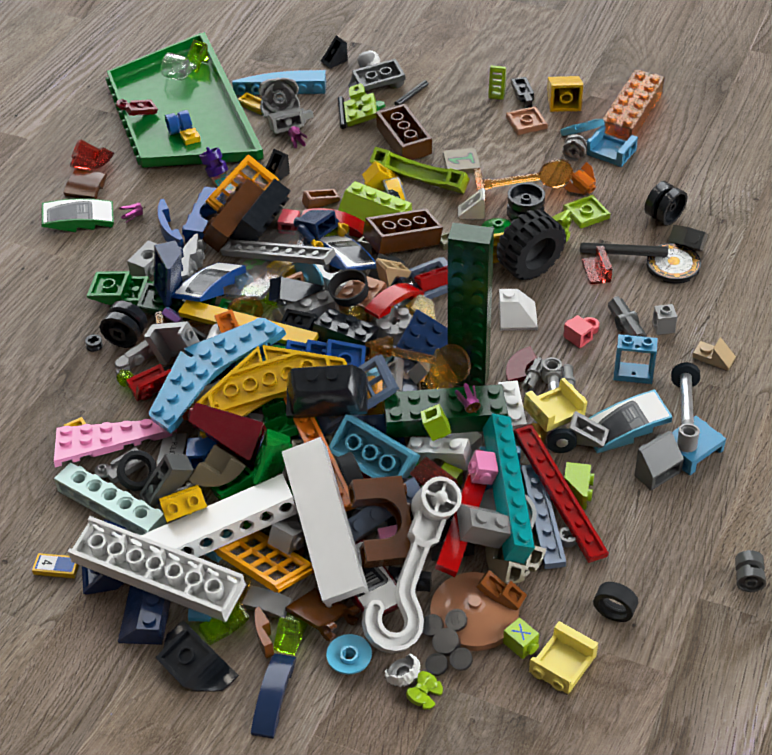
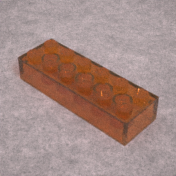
M634 70L603 118L605 123L603 126H606L605 133L625 141L631 135L636 136L663 93L665 77L642 70Z

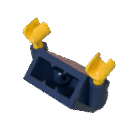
M310 210L301 217H296L293 222L294 226L297 227L299 235L315 247H324L321 241L316 240L321 239L336 227L338 228L337 234L341 237H344L349 229L347 224L339 223L335 210Z

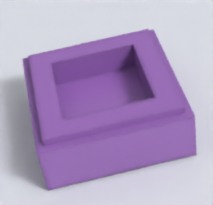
M166 307L162 312V315L174 323L181 322L184 318L179 316L170 307Z

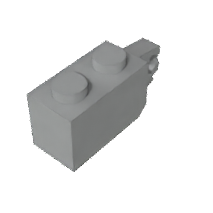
M298 107L267 114L270 130L275 134L288 131L293 126L303 127L307 119L314 118L312 110L304 111L303 108L299 109Z

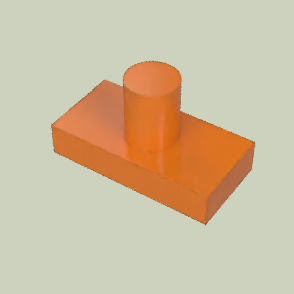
M232 309L214 315L221 333L239 327Z

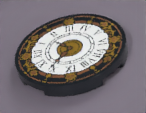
M668 243L659 245L668 247L667 257L647 256L646 266L650 274L663 279V282L685 283L700 272L701 260L699 255L691 248L681 244Z

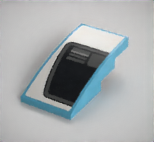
M656 390L633 396L591 416L589 419L609 429L604 447H594L596 453L632 444L635 437L653 433V427L671 423L672 415Z

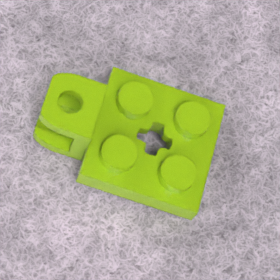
M362 83L351 86L349 88L351 99L344 102L348 127L375 119L377 112L374 93L367 94Z

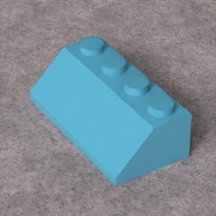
M347 414L329 445L331 453L337 457L352 452L360 470L371 478L401 475L402 478H408L421 455L357 417Z

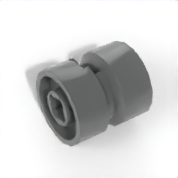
M754 550L738 553L735 557L738 588L746 592L762 590L766 586L763 555Z

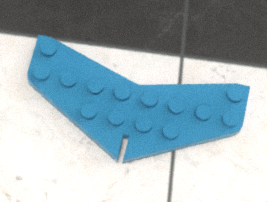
M257 318L254 321L183 348L186 354L180 351L171 368V372L168 374L149 410V416L152 421L171 434L183 422L182 416L205 386L232 363L251 353L258 346L261 347L266 343L272 345L286 335L284 328L266 318Z

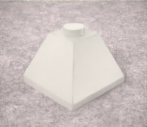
M499 289L501 331L538 330L535 301L518 289Z

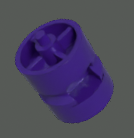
M206 147L207 151L200 154L199 157L203 165H206L205 170L208 177H215L226 172L228 167L225 160H221L223 156L219 147L212 149Z

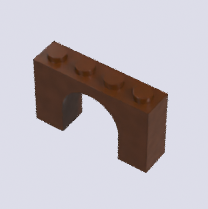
M402 475L352 480L348 487L352 508L366 506L385 508L393 515L397 524L395 535L389 538L364 540L359 550L363 569L404 564L411 545L407 535L412 522L410 519L411 505L406 499L407 486L406 483H403Z

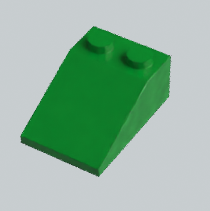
M270 429L266 430L253 464L254 484H260L276 477L278 473L282 474L285 467L282 451L292 448L293 445L290 443V436Z

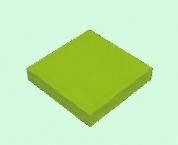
M593 195L563 205V210H570V218L580 229L610 219L611 214Z

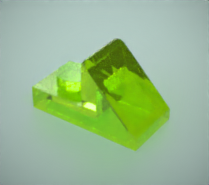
M193 40L183 68L198 73L202 62L208 64V44Z
M287 612L285 618L280 617L278 620L273 649L295 655L308 624Z

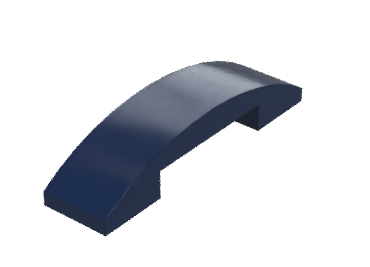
M276 653L272 656L258 695L251 735L274 739L289 678L292 677L296 663L295 656Z

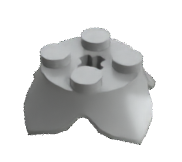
M276 78L268 79L260 84L259 95L262 97L260 109L265 118H268L267 114L295 107L300 109V101L297 97L299 87L294 80ZM282 94V98H276V95Z
M391 308L389 314L373 322V325L379 327L377 339L381 338L383 346L392 353L393 346H396L412 317L407 308Z

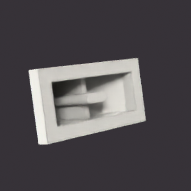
M484 188L458 206V218L485 219Z

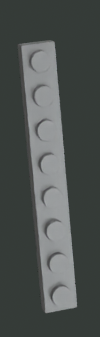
M231 239L220 249L223 256L318 265L329 264L336 255L334 248Z

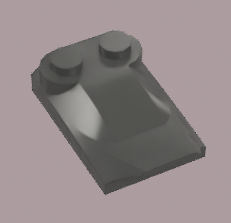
M392 59L352 70V78L348 87L350 88L362 83L365 91L387 85L399 88L404 84L406 78L397 60Z

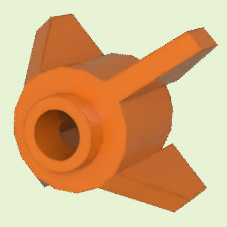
M586 162L581 167L583 172L578 170L576 173L572 172L570 174L573 183L569 181L564 187L568 192L591 194L595 190L596 179L593 168Z

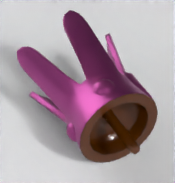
M291 127L288 130V135L291 137L294 148H297L296 140L302 146H305L306 144L301 135L305 138L307 136L300 132L298 127Z
M138 202L129 206L119 207L120 210L132 209V211L122 215L121 218L132 217L125 222L127 223L136 216L143 215L145 206L142 207Z
M465 383L464 389L467 399L458 390H455V393L464 405L467 413H476L481 404L476 397L475 386H473V396L468 384Z

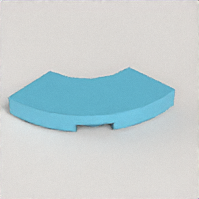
M594 119L568 126L560 131L562 136L571 135L603 126L605 123L604 119Z

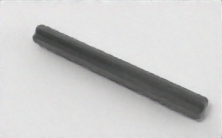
M582 242L580 244V252L667 257L668 247Z

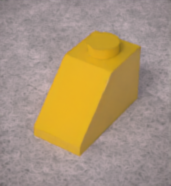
M374 161L362 174L365 185L379 191L385 190L383 180L399 177L398 174L377 161Z

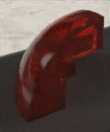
M81 139L77 141L72 152L70 167L86 171L98 169L110 161L114 152L104 147L97 148Z

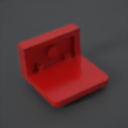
M158 364L127 379L126 383L136 401L141 399L147 400L154 393L160 391L171 369L165 371L162 365Z

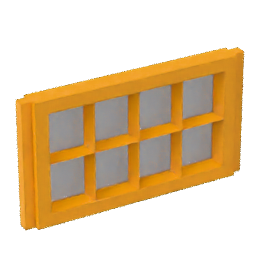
M248 154L205 202L218 211L226 203L231 193L235 192L239 183H244L247 178L264 191L274 178L278 181L279 179Z
M256 531L214 550L219 557L275 593L283 591L314 573L311 562L295 552L287 555L269 545V536L261 531Z

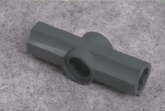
M617 296L608 302V308L615 317V324L619 331H624L626 335L647 336L639 324L637 313L634 310L630 311L622 298Z

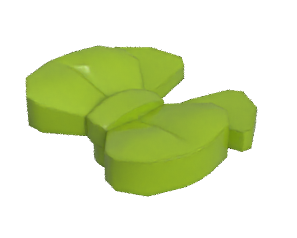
M421 671L418 673V678H416V686L406 691V697L413 704L422 706L423 710L431 709L435 706V702L427 693L430 692L440 696L442 695L443 687L441 682H437V679L431 673Z

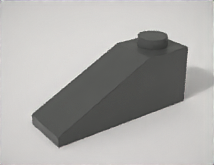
M165 454L139 493L141 500L153 508L160 502L159 498L173 493L185 484L193 472L187 455Z

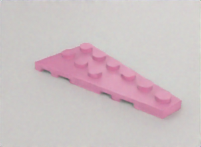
M150 419L119 423L105 422L95 425L84 424L72 427L63 426L56 430L54 465L59 467L62 466L61 462L72 460L74 463L80 461V458L90 455L91 457L115 452L124 449V445L132 443L134 446L141 445V441L147 439L156 441L170 437L172 433L170 434Z

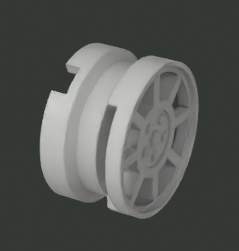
M577 134L568 136L563 145V155L572 161L581 160L587 149V141L584 137Z

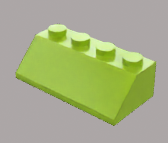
M354 181L345 190L338 210L351 214L365 222L367 217L412 211V203Z

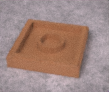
M536 106L506 113V118L517 135L547 129L548 124Z

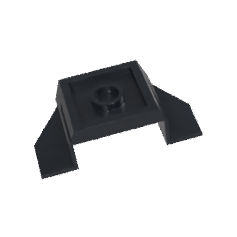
M184 620L166 635L163 650L155 657L185 689H190L191 691H223L239 676Z

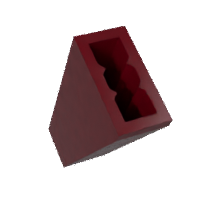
M195 402L194 407L189 409L187 416L191 426L246 463L253 465L266 431L264 422Z

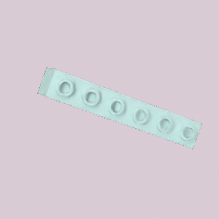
M70 462L54 477L57 490L60 493L113 523L126 527V530L143 535L166 525L164 513L160 509H154L145 501L132 497L129 492H123L114 484L102 480L98 475L87 472L82 466H76Z

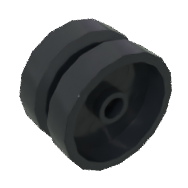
M661 181L649 193L645 202V213L654 219L657 218L658 221L667 226L671 225L684 211L687 204V193L679 188H675L666 181Z
M521 182L510 187L507 194V216L512 221L516 220L519 215L526 214L527 211H544L545 191L542 187L530 182Z
M116 301L102 319L99 328L104 338L110 343L122 348H131L136 345L148 321L147 316L138 306L127 301Z

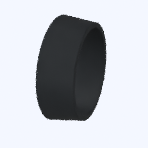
M357 269L340 271L329 281L328 291L338 305L344 307L355 306L361 303L368 295L367 277L362 271ZM359 280L365 284L363 290L351 298L342 299L335 297L336 289L346 281Z

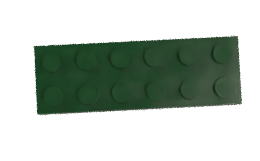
M502 384L475 386L476 397L481 404L476 413H467L464 405L457 398L455 390H458L467 399L464 387L396 392L383 400L386 435L390 438L428 436L429 434L422 422L421 411L440 404L449 421L451 434L483 432V427L492 413L508 416ZM470 386L469 388L474 396L473 386Z

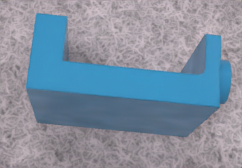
M601 126L587 140L586 155L622 167L636 151L638 137L631 135L625 141L606 134V126Z
M697 416L693 417L694 425L700 430L697 449L693 452L681 451L684 458L682 470L688 475L693 474L696 471L697 463L714 451L719 453L724 451L726 438L721 433L714 430ZM679 427L672 432L676 442L678 439Z

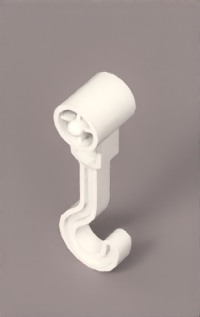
M439 476L430 479L415 494L411 502V511L414 519L407 535L411 545L395 592L398 607L404 618V628L401 632L393 633L384 627L382 623L384 604L379 600H372L364 609L362 618L364 635L372 646L382 652H402L416 643L423 632L424 618L415 593L416 584L429 548L434 547L439 542L445 522L461 505L462 495L460 489L449 478Z

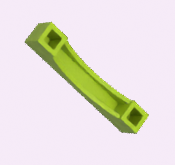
M379 147L374 148L369 161L371 164L377 161L400 176L461 194L465 193L470 180L465 172L452 168L445 169L422 164Z

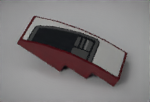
M364 540L355 543L361 566L362 561L359 547ZM386 567L363 569L369 593L365 594L363 592L352 596L351 599L355 606L360 608L363 613L368 603L372 600H379L384 604L382 617L399 609L395 596L397 583Z

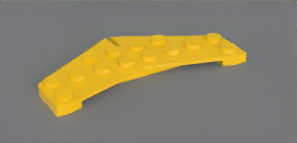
M262 345L266 361H263L258 346L204 394L197 403L240 416H246L274 398H287V376L292 368L348 364L341 357ZM200 432V436L202 437V439L207 437L206 435Z

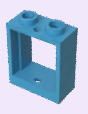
M618 334L613 380L652 384L658 338ZM621 352L650 353L649 365L620 362Z

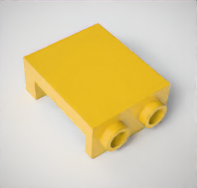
M197 484L159 498L167 522L207 507L201 488Z

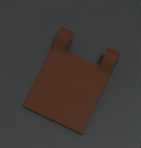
M314 588L286 606L285 611L319 630L323 638L330 642L336 638V634L332 633L337 628L334 622L344 617L347 623L355 625L359 622V618L355 617V615L360 612V608L355 605L348 607L339 601L333 603L328 608L322 602L320 591Z

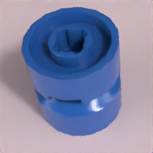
M187 110L178 112L177 116L174 113L165 115V122L170 135L178 134L180 130L192 129L191 118Z

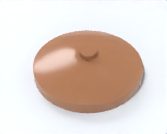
M480 572L462 573L447 579L435 591L430 607V614H436L442 619L443 628H448L445 624V617L449 611L460 609L465 612L468 618L467 625L456 633L461 640L460 648H466L469 651H483L499 646L503 643L504 630L519 618V609L516 611L505 607L476 588L485 574Z

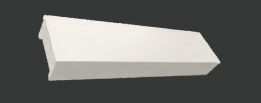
M319 437L282 451L322 602L329 608L338 601L363 592L365 594L369 593L329 453L322 438Z
M280 474L141 536L183 552L185 551L184 547H189V549H192L191 555L200 557L298 513L286 480L283 474ZM291 503L292 506L289 511H281L283 508L282 504ZM264 512L272 515L269 520H261ZM247 520L249 523H252L250 528L242 529L243 521ZM228 529L229 532H232L231 536L228 538H222L224 534L223 530ZM208 538L211 540V545L203 547L204 539Z
M91 516L88 518L89 523L74 547L68 550L71 562L223 622H226L246 586L243 575Z

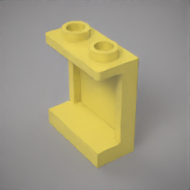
M563 378L560 379L558 388L539 396L533 391L525 393L523 408L548 432L571 422L575 411L585 416L587 400L571 383Z
M559 621L554 627V635L536 658L532 657L530 659L529 672L537 679H542L551 684L554 689L569 694L597 656L598 643Z

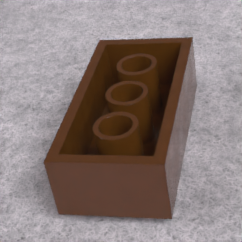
M406 104L376 112L377 129L397 155L414 160L432 154V137Z
M248 178L244 183L240 182L235 192L231 193L226 203L219 208L216 216L212 217L208 222V226L203 231L205 234L203 237L204 242L219 253L220 249L230 239L241 219L264 190Z
M425 208L367 217L365 219L363 236L378 254H386L439 245L443 226Z

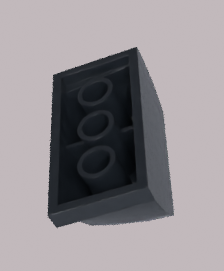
M354 365L292 368L288 372L286 416L288 419L368 414V377L361 368Z

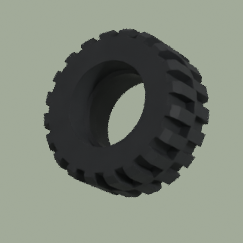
M541 210L527 211L526 214H521L516 220L514 219L510 222L511 224L505 228L503 235L500 236V242L497 243L498 261L514 277L520 280H532L533 277L537 278L540 274L547 272L548 268L552 267L555 264L554 262L561 256L560 253L564 250V244L566 243L565 230L548 213Z

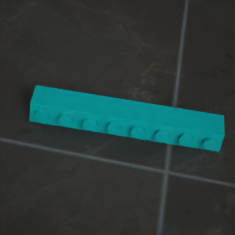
M492 413L483 427L486 451L495 453L499 471L492 483L496 511L509 516L511 535L502 545L503 556L506 561L525 563L535 549L511 417Z

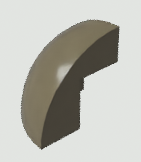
M215 444L205 461L198 464L189 481L205 487L221 486L235 479L244 470L245 464L239 457L221 445Z
M486 546V560L489 570L504 583H508L510 580L513 583L524 581V577L539 568L546 553L545 548L535 546L526 562L518 563L504 560L502 546L499 549Z

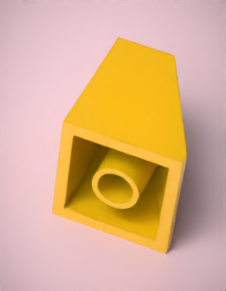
M548 77L547 94L550 112L581 111L583 82L580 77Z

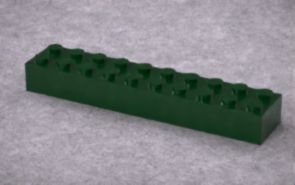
M452 223L448 236L447 384L464 386L466 383L469 387L487 384L490 368L494 228Z

